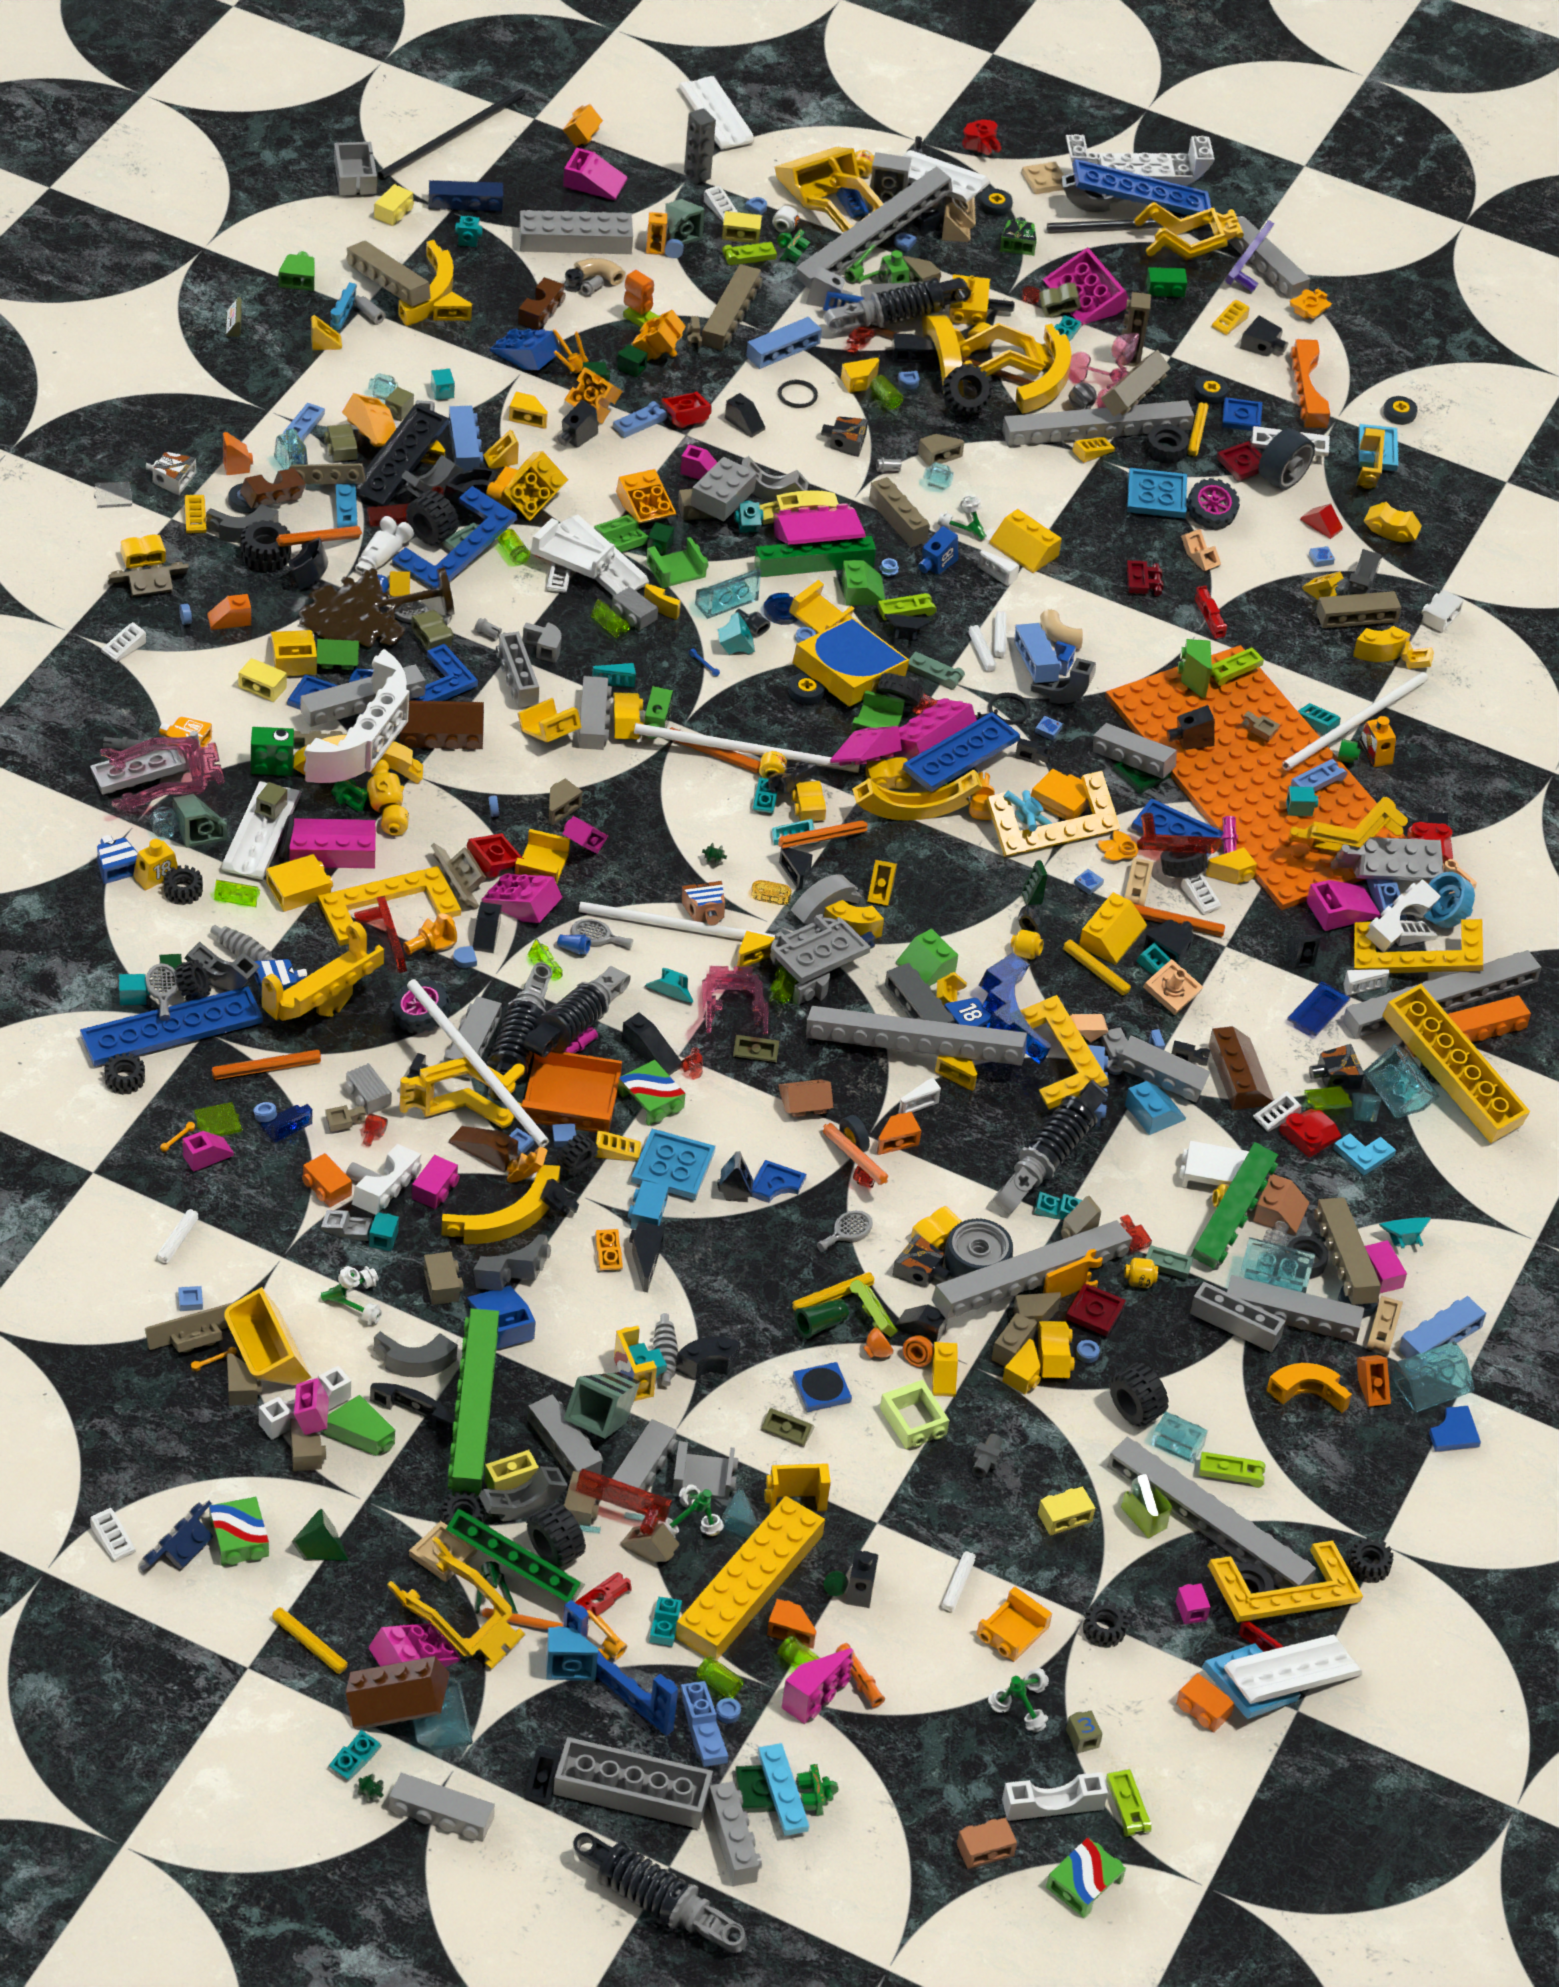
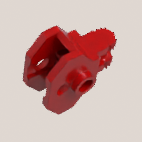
M983 119L967 124L963 131L965 138L962 141V146L965 149L975 150L979 153L983 152L985 155H991L992 149L995 152H1000L1001 145L996 139L998 125L994 121Z

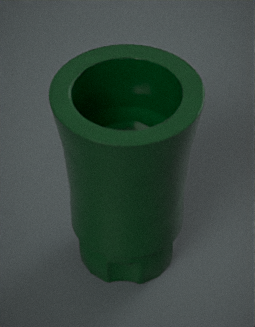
M843 1299L829 1300L821 1304L797 1308L794 1315L795 1323L800 1334L804 1338L809 1339L817 1333L845 1321L848 1318L849 1310Z

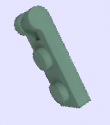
M916 651L909 659L907 668L911 672L950 689H954L958 685V681L962 680L965 676L963 669H954Z

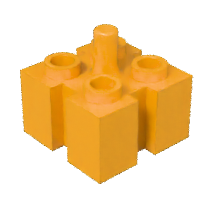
M669 310L661 314L659 318L655 317L646 321L640 329L641 334L636 336L632 346L647 352V361L652 358L657 359L665 352L673 358L677 355L675 344L683 336L682 332L686 326L673 310Z
M584 367L577 378V381L580 382L577 388L572 387L564 400L574 407L581 400L589 403L597 409V421L603 424L610 413V410L607 409L611 402L615 404L623 391Z

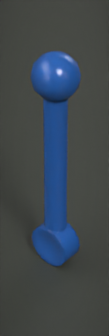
M694 648L689 650V655L698 659L711 670L713 676L720 674L719 669H714L697 654Z

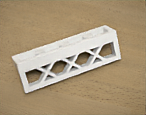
M1254 426L1251 436L1252 447L1265 449L1273 437L1282 430ZM1302 433L1315 444L1314 455L1328 457L1330 436Z

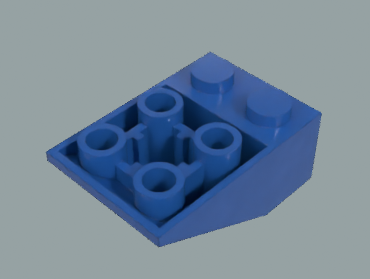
M512 329L507 332L504 338L497 340L496 344L490 348L492 353L524 370H539L556 356L554 351L558 353L562 351L553 331H546L545 329L538 331Z
M511 1286L504 1287L502 1291L492 1290L467 1297V1301L472 1309L499 1311L497 1349L535 1339L536 1321L528 1304Z

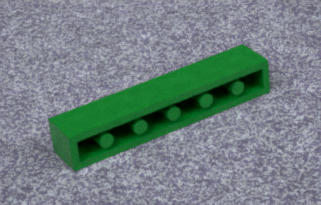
M872 536L791 545L757 546L754 565L758 578L843 570V562L863 560L871 567H874L876 547Z
M1254 1142L1190 1257H1194V1259L1212 1269H1215L1218 1263L1223 1264L1228 1255V1252L1225 1251L1227 1246H1233L1238 1237V1234L1235 1233L1238 1227L1242 1229L1248 1219V1216L1245 1214L1248 1209L1253 1211L1259 1199L1255 1197L1258 1192L1263 1193L1268 1184V1181L1265 1179L1268 1174H1274L1278 1163L1275 1162L1278 1154Z
M457 1509L446 1528L447 1531L567 1603L570 1600L575 1602L585 1586L581 1581L460 1509Z

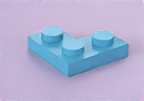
M1350 1133L1335 1142L1333 1149L1363 1176L1394 1157L1396 1150L1382 1137L1364 1146Z

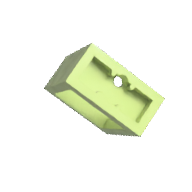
M923 1379L882 1394L880 1410L905 1449L918 1447L925 1442L940 1439L947 1435L949 1419ZM922 1402L934 1421L910 1429L899 1410Z

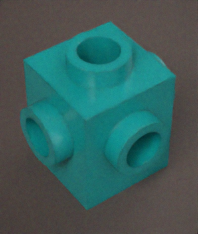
M461 216L460 223H456L455 234H458V245L477 247L478 237H482V226L479 225V218Z
M744 501L739 504L738 509L734 512L735 522H738L739 533L759 532L761 521L764 519L763 509H760L759 503Z

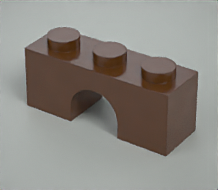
M544 277L536 286L535 300L527 298L519 307L518 323L535 330H539L543 324L545 325L550 315L554 314L558 305L565 300L564 284Z
M295 468L278 471L273 484L266 481L262 474L246 477L240 493L251 508H256L261 504L271 505L297 500L302 497L306 483Z

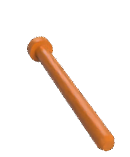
M484 1608L482 1611V1615L486 1618H490L494 1614V1609ZM515 1613L506 1621L548 1630V1627L563 1626V1623Z

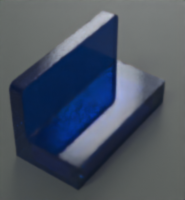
M308 1104L302 1107L295 1105L277 1114L275 1119L269 1122H261V1128L276 1143L311 1125L313 1109Z

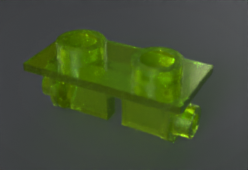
M597 599L591 617L616 638H618L620 632H627L630 629L628 621H624L609 608L608 604H604L600 599Z
M216 879L214 900L252 907L257 906V897L259 898L260 889L257 886Z
M535 939L527 954L533 965L538 962L548 964L552 969L550 978L560 979L563 976L562 968L556 961H553L554 957L549 951L548 946L541 944L538 939Z
M780 965L775 973L777 980L772 983L769 990L772 992L769 1001L771 1002L776 997L781 1003H786L791 998L794 990L792 987L795 986L797 980L783 965Z

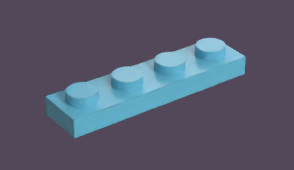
M783 1744L758 1747L757 1753L784 1836L808 1832L809 1823Z

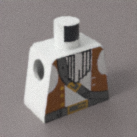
M165 452L159 460L149 458L146 463V469L153 471L154 484L176 495H180L196 474V458Z

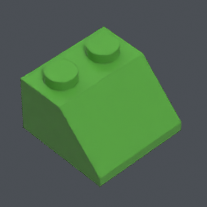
M863 560L843 562L842 585L846 605H878V601L885 600L881 574Z
M317 639V664H321V668L333 669V665H341V669L354 670V666H358L359 641Z
M1186 639L1185 647H1181L1180 658L1182 662H1178V674H1181V682L1202 698H1206L1212 671L1211 641Z
M930 929L912 940L896 960V964L901 966L909 962L913 969L918 971L925 984L931 986L937 980L952 972H956L959 955L933 929Z

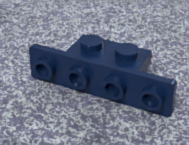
M208 1500L204 1504L198 1502L189 1510L191 1515L187 1519L183 1517L174 1525L173 1528L176 1531L172 1535L167 1533L159 1540L158 1544L160 1547L156 1551L151 1549L142 1558L145 1562L139 1568L142 1571L145 1570L164 1553L179 1570L182 1569L214 1537L198 1520L212 1503Z

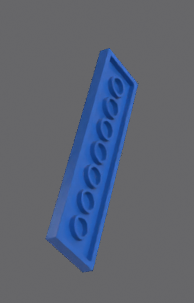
M1074 159L1072 163L1076 187L1082 190H1089L1098 194H1105L1146 205L1155 202L1167 211L1170 210L1183 215H1194L1211 208L1207 191Z
M249 986L169 1006L170 1019L167 1021L160 1020V1009L80 1029V1036L93 1065L98 1066L105 1064L106 1061L109 1062L110 1057L115 1059V1054H119V1057L122 1056V1053H126V1056H129L130 1053L137 1056L263 1023V1015Z

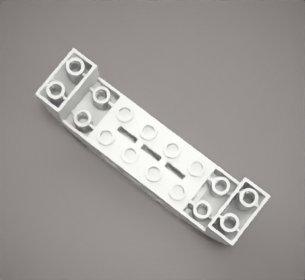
M1066 135L1072 163L1074 159L1183 186H1187L1199 179L1214 162L1210 138L1204 136L1191 137L1188 154L1088 153L1084 135Z
M385 649L378 656H375L372 661L374 671L371 683H373V692L376 693V697L372 702L368 703L363 715H359L354 727L349 728L345 739L340 740L338 746L319 738H315L311 745H307L304 751V756H306V763L304 765L306 782L332 783L356 777L366 771L371 772L408 722L410 691L406 690L405 672L396 658Z

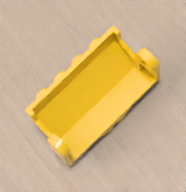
M353 922L346 927V933L349 937V951L287 990L283 991L282 983L276 975L269 974L262 979V1008L275 1020L280 1018L282 1021L300 1017L315 1007L316 1013L319 1015L332 1017L334 1015V1008L337 1012H340L353 994V984L384 964V948L378 945L375 947V951L367 954L366 931L360 923Z

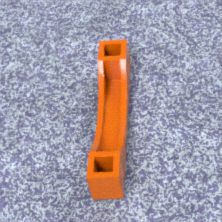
M1296 339L1294 347H1291L1290 355L1291 358H1294L1292 368L1296 370L1294 380L1297 382L1296 393L1300 395L1298 405L1302 407L1300 413L1301 420H1304V426L1307 428H1327L1330 418L1329 403L1315 390L1309 377L1318 364L1320 354L1318 340Z

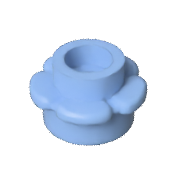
M884 559L879 566V570L885 576L890 577L898 573V563L894 559Z

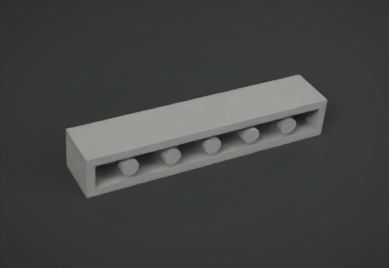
M1245 217L1238 219L1244 236L1227 240L1242 255L1260 232ZM1265 238L1249 262L1289 299L1298 297L1302 294L1303 290L1309 288L1311 278L1269 239Z
M416 664L404 667L403 670L407 681L406 690L410 691L409 699L424 696L425 679ZM372 676L302 695L301 713L309 726L312 727L365 712L368 703L372 702L376 697V693L373 692V683H371Z
M1231 1275L1227 1293L1286 1320L1285 1325L1343 1340L1357 1341L1364 1307Z

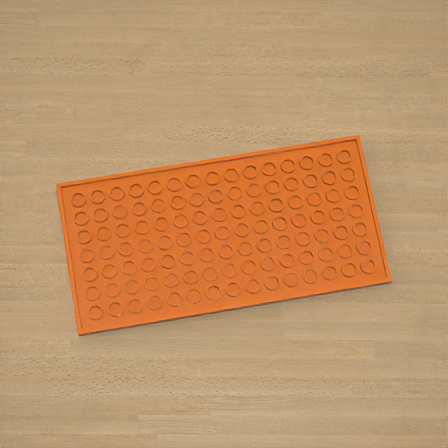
M1239 645L1211 655L1212 664L1245 651V649ZM1178 667L1106 691L1105 698L1135 734L1177 750L1176 767L1171 771V778L1212 827L1223 831L1222 818L1225 816L1236 817V834L1238 835L1236 848L1237 850L1245 848L1257 863L1254 878L1281 910L1306 902L1310 884L1327 880L1354 884L1365 880L1357 878L1352 868L1333 869L1331 867V863L1338 852L1310 847L1308 844L1290 842L1288 840L1292 827L1306 829L1314 821L1355 829L1377 803L1344 764L1337 760L1338 757L1328 746H1325L1288 771L1283 769V761L1320 737L1260 667L1232 678L1222 686L1218 685L1215 678L1210 676L1206 698H1202L1181 682V674H1178ZM1206 705L1209 706L1215 719V746L1185 750L1182 748L1179 740L1169 742L1167 730L1177 728V717L1179 715ZM1249 711L1258 718L1264 715L1280 724L1275 735L1267 741L1252 733V728H1244L1241 723L1245 720L1243 716ZM1331 759L1338 763L1339 768L1347 771V776L1344 780H1337L1314 792L1318 796V807L1314 808L1313 816H1288L1286 797L1293 778ZM1385 826L1374 836L1375 838L1407 839L1403 833L1400 836H1395Z

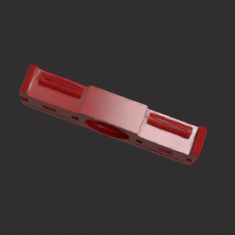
M1207 586L1197 587L1195 601L1214 639L1225 638L1227 624L1224 623L1220 616V610L1214 599L1211 598Z
M617 1572L579 1598L575 1603L583 1606L586 1611L590 1610L595 1616H598L615 1604L614 1600L628 1590L632 1591L631 1580L628 1578L624 1579L623 1574ZM597 1598L604 1599L602 1602L599 1603L592 1602L594 1599Z

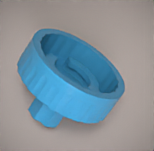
M1444 872L1429 882L1428 885L1441 897L1434 907L1424 915L1427 920L1438 927L1451 928L1460 924L1461 919L1471 916L1475 892L1474 887L1468 880L1455 872Z

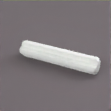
M997 611L995 616L994 655L1002 658L1006 652V613L1004 611Z
M977 625L970 626L968 633L986 671H994L997 664L980 628Z
M192 1209L187 1210L158 1252V1261L164 1264L169 1262L198 1220V1213Z
M968 1551L963 1553L942 1605L944 1610L949 1612L955 1610L975 1562L976 1556L974 1553Z

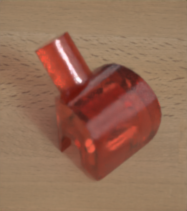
M923 693V697H921L919 704L914 706L913 711L919 716L925 709L937 704L938 700Z
M692 1048L690 1055L681 1061L683 1071L690 1070L689 1076L693 1080L700 1078L703 1074V1058L698 1048Z
M368 1114L363 1131L366 1134L363 1144L371 1146L375 1136L381 1138L384 1135L388 1125L387 1118Z
M859 1166L856 1167L853 1179L857 1184L873 1188L875 1181Z

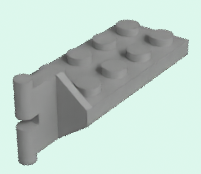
M192 731L190 736L91 765L90 768L101 793L106 794L194 768L203 770L205 765L202 751H200L201 746L198 732Z
M1370 837L1361 848L1352 847L1347 844L1343 845L1332 861L1331 867L1333 869L1352 868L1356 877L1361 879L1421 881L1423 879L1424 881H1431L1439 874L1444 873L1441 840Z

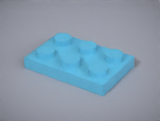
M1359 424V449L1366 428L1385 430L1382 470L1397 471V428ZM1359 450V467L1373 468L1375 452Z

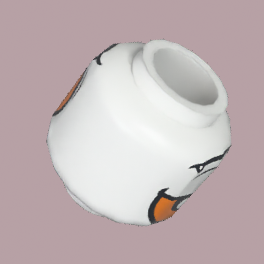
M782 206L773 217V225L781 233H791L799 222V214L790 206Z

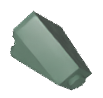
M683 199L666 203L665 213L668 214L667 241L677 239L684 245L702 239L705 209Z
M189 794L173 797V814L186 848L227 840L226 822L196 795Z

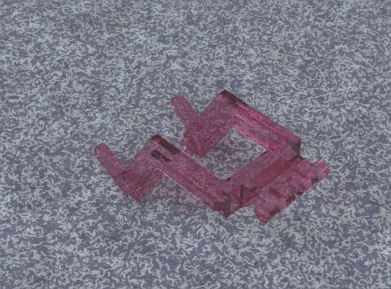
M191 737L151 738L121 752L111 748L100 750L101 756L109 758V764L115 766L117 770L126 768V762L154 750H183L186 752L192 777L191 782L161 783L135 795H132V793L123 794L122 799L111 801L113 807L129 811L164 795L201 794L209 786V780H216L218 785L225 783L221 765L215 764L220 761L215 742L209 743L208 747H200L198 739Z
M709 966V974L702 980L703 1018H706V1033H711V1024L716 1011H722V1000H716V995H712V993L717 989L748 990L753 994L752 1012H754L755 1025H759L761 1019H763V1034H768V1002H764L763 983L759 980L758 975H753V967L734 966L733 971H729L728 966Z

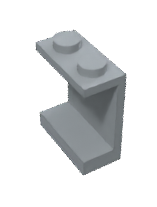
M679 1441L672 1493L679 1494L683 1487L692 1484L701 1492L704 1489H709L712 1492L710 1498L729 1500L730 1491H735L736 1477L732 1476V1472H737L739 1458L734 1457L735 1448L730 1447L729 1459L687 1454L688 1442Z

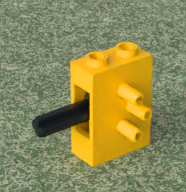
M953 275L952 279L963 278L971 290V296L964 302L950 304L948 318L951 323L977 325L982 322L986 323L988 309L1014 311V301L988 299L990 279Z

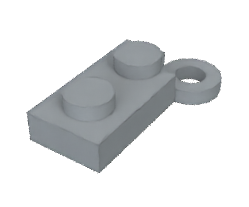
M1121 1027L1110 1029L1108 1033L1100 1037L1111 1059L1108 1062L1107 1071L1113 1075H1119L1123 1072V1069L1120 1067L1118 1069L1112 1068L1113 1065L1117 1066L1128 1042Z

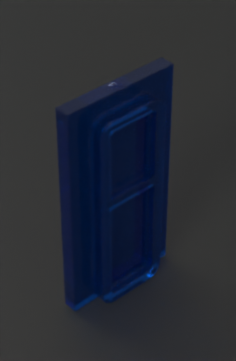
M1321 981L1288 1016L1287 1020L1293 1023V1026L1301 1032L1317 1036L1350 1001L1351 997Z

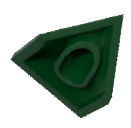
M319 1509L292 1540V1543L303 1559L349 1561L336 1528L323 1509Z

